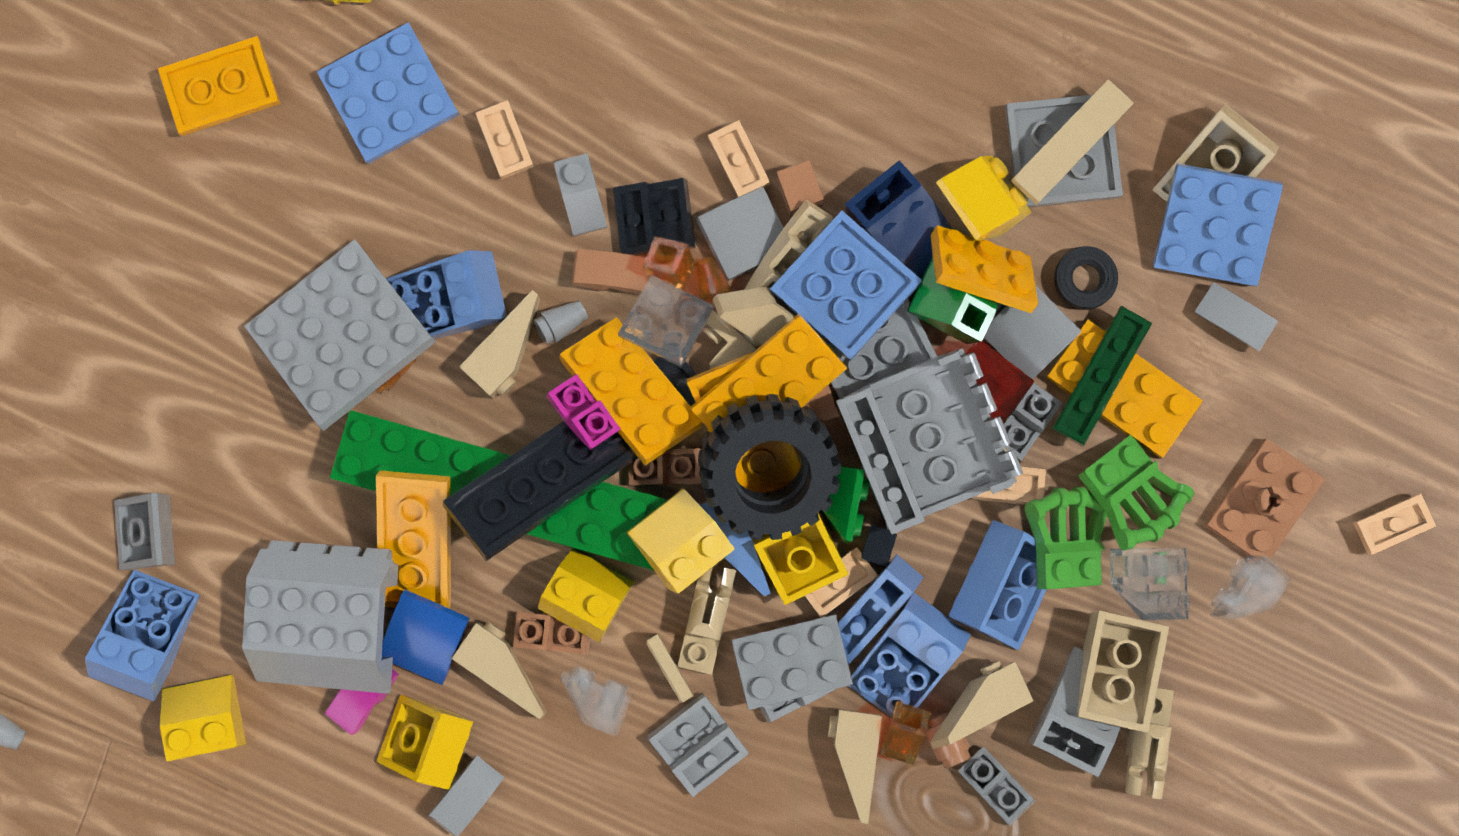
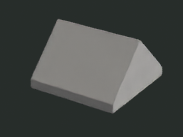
M149 493L114 500L119 571L175 565L170 495Z

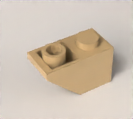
M766 286L717 294L712 299L718 313L716 315L717 319L726 328L732 330L735 327L743 332L744 337L757 347L760 344H764L797 315L770 292V289Z

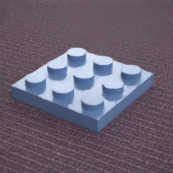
M409 22L317 71L367 164L459 115Z
M1176 163L1154 255L1153 267L1258 286L1283 184L1273 180Z
M841 211L770 288V292L795 314L800 313L821 337L846 359L851 361L915 291L922 280Z

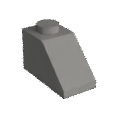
M588 153L553 162L573 236L607 228Z

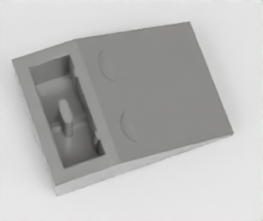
M1074 646L1028 743L1099 777L1121 727L1077 717L1083 650Z

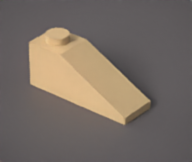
M533 290L459 366L493 399L498 394L503 397L516 384L513 378L518 374L533 326V320L541 300Z
M489 621L485 626L481 623H476L452 659L536 718L542 719L547 711L509 642L502 638L505 632Z
M1000 660L980 669L982 675L969 682L932 738L930 744L933 749L950 745L1033 702V698L1016 662L1002 666Z
M837 709V716L830 715L828 737L834 738L833 745L858 818L861 823L868 824L882 715Z

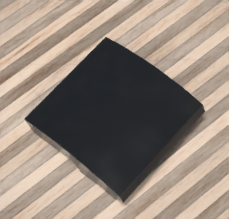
M678 178L651 184L641 182L613 187L622 254L640 256L696 248L687 179Z

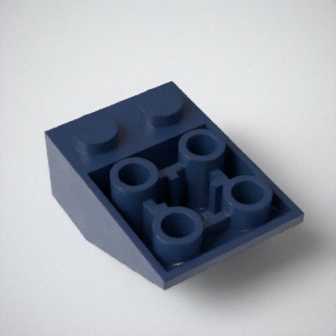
M900 160L845 203L846 215L921 280L933 257L931 234L935 227L938 225L950 230L953 229L924 187Z

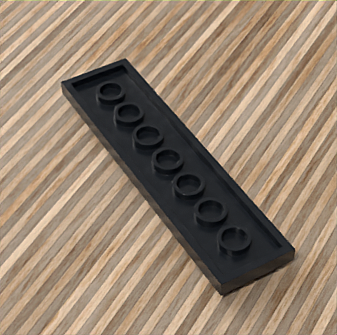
M672 348L653 362L690 406L696 403L687 384V379L697 374L677 350ZM562 421L445 499L443 507L484 560L488 561L629 465L638 456L618 432L590 450L576 436L566 422Z

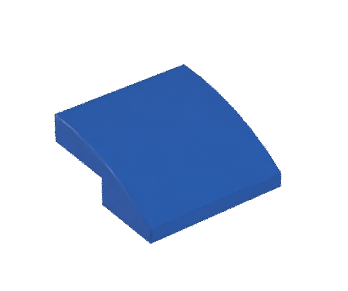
M404 589L383 639L382 656L393 657V664L443 685L453 662L452 657L462 642L470 618Z

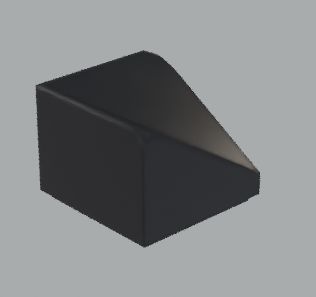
M870 525L862 559L878 566L886 567L889 563L897 534L891 535L890 530Z

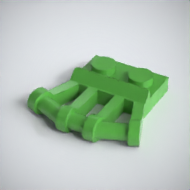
M1132 435L1128 436L1078 475L1106 511L1117 544L1123 551L1133 549L1135 544L1147 541L1157 542L1160 540L1167 528L1173 529L1180 523V515L1186 503H1190L1195 494L1190 486L1177 483L1159 471L1157 461H1151ZM1150 483L1173 497L1169 506L1165 504ZM1137 491L1157 517L1156 520H1151L1133 497L1132 492ZM1120 505L1139 529L1131 530L1127 527Z
M1074 487L1070 491H1067L1065 488H1054L1049 495L1042 499H1033L1025 504V513L1036 541L1037 589L1047 590L1102 585L1101 550H1105V547L1101 542V536L1106 517L1108 516L1092 493H1089L1085 487ZM1068 505L1070 522V540H1067L1066 535V508L1068 507ZM1085 507L1092 509L1087 530ZM1048 511H1050V534L1044 519Z

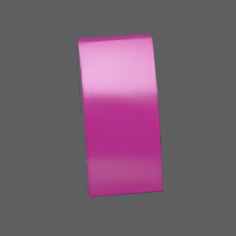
M577 374L546 395L561 418L590 450L620 430L600 400L596 402Z
M393 669L391 687L399 675ZM341 689L325 714L346 732L353 735L359 732L373 707L382 702L387 694Z

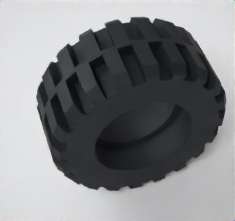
M767 394L766 401H758L756 395L747 397V404L738 407L736 402L726 408L728 415L725 418L717 415L711 422L713 431L705 432L702 438L703 450L699 451L698 464L706 499L709 506L714 508L715 515L722 523L729 522L731 530L742 534L746 529L750 538L759 540L762 539L763 534H769L771 540L782 539V533L791 531L792 536L802 533L801 526L807 522L810 526L820 520L817 513L820 510L827 512L832 505L830 493L836 494L840 485L837 475L841 473V464L837 456L838 451L823 421L819 420L815 412L808 406L802 408L798 400L787 397L782 402L778 395ZM767 441H783L797 447L802 456V464L798 474L785 487L773 492L760 493L748 490L738 483L735 474L737 464L741 457L753 446Z

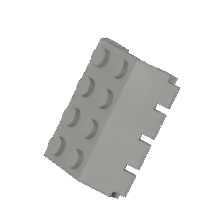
M962 348L933 357L872 382L837 400L891 535L924 522V517L989 490L994 494L1009 488L1017 482L1015 477L1023 474L1014 449L1004 451L1003 449L1004 446L1009 445L1011 442L1001 417H990L989 413L996 411L997 407L987 382L977 385L976 379L984 375L974 352L965 355Z
M271 540L267 549H260L246 577L242 650L256 681L391 693L393 657L382 656L386 587L397 586L398 564L393 562L392 551L390 549L366 548L362 557L361 547L333 545L329 554V546L326 544L300 543L297 549L295 542Z

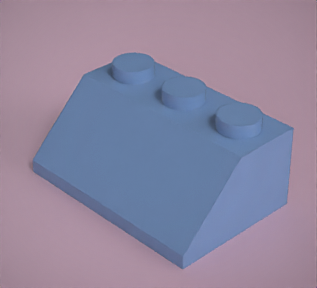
M992 520L948 617L1019 650L1046 593V589H1037L1035 538L1024 531Z

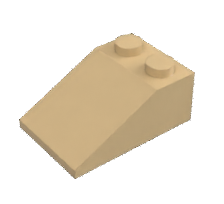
M1224 103L1152 191L1166 202L1168 201L1176 163L1257 177L1276 155L1279 146Z
M1100 610L1090 613L1083 647L1077 717L1149 733L1169 626Z

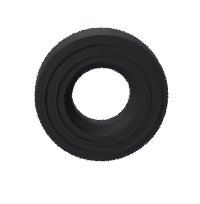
M1082 246L1072 249L1060 259L1055 269L1054 283L1059 296L1064 302L1077 309L1090 310L1102 306L1113 296L1118 285V271L1113 259L1106 252L1096 247ZM1090 265L1097 270L1100 279L1098 286L1094 290L1082 291L1075 286L1073 273L1077 267Z

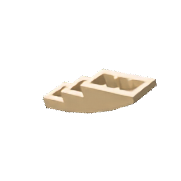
M1108 79L1021 169L1011 182L1037 205L1129 110L1134 102Z
M805 200L763 257L744 290L764 286L770 289L834 219L833 216L810 201Z

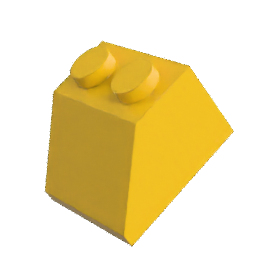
M980 156L936 182L975 240L1000 237L1032 213L1026 205L1029 202L1027 196L1016 186H1013L1007 177L1009 174L1008 169L999 158H994L993 156Z
M681 489L626 532L665 586L677 594L735 550L717 523L685 489Z
M820 512L817 513L820 518L817 523L810 526L807 522L801 526L802 533L792 536L791 531L782 533V539L771 540L769 534H763L761 540L752 538L753 545L784 605L849 575Z
M572 548L558 566L541 595L538 609L600 643L633 586L634 581Z
M234 675L162 689L160 731L166 762L246 745Z
M400 694L376 762L415 782L449 790L457 772L465 744L468 741L473 721L446 709Z

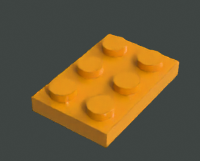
M258 36L157 68L178 134L181 136L281 104Z
M938 225L935 227L931 234L936 283L1028 313L1034 311L1038 305L1031 256L1018 250H1011L996 245L988 240H975L974 237L965 235L958 230H950Z

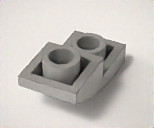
M1213 282L1195 310L1197 315L1259 352L1278 323L1273 317Z
M1035 383L1030 386L1004 422V427L1011 442L1009 445L1004 446V448L1008 451L1014 449L1019 463L1062 405V402Z
M984 746L958 770L1009 826L1035 803V800Z
M476 755L428 816L453 836H459L505 777Z

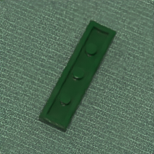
M1123 306L1119 307L1054 423L1052 430L1082 447L1085 445L1151 327L1152 322Z

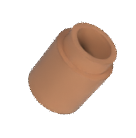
M947 712L927 720L929 726L924 729L929 743L948 716ZM966 737L950 745L932 748L937 761H942L944 768L955 766L971 757L968 752L970 745Z

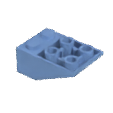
M468 250L387 278L433 339L479 329L501 322L507 317L491 251Z
M133 570L85 657L88 677L155 701L170 673L200 595Z
M913 593L852 673L853 685H849V687L903 726L964 651L971 634L916 593Z

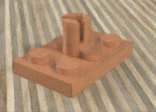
M1264 439L1205 526L1262 566H1266L1323 484L1325 478L1269 439Z

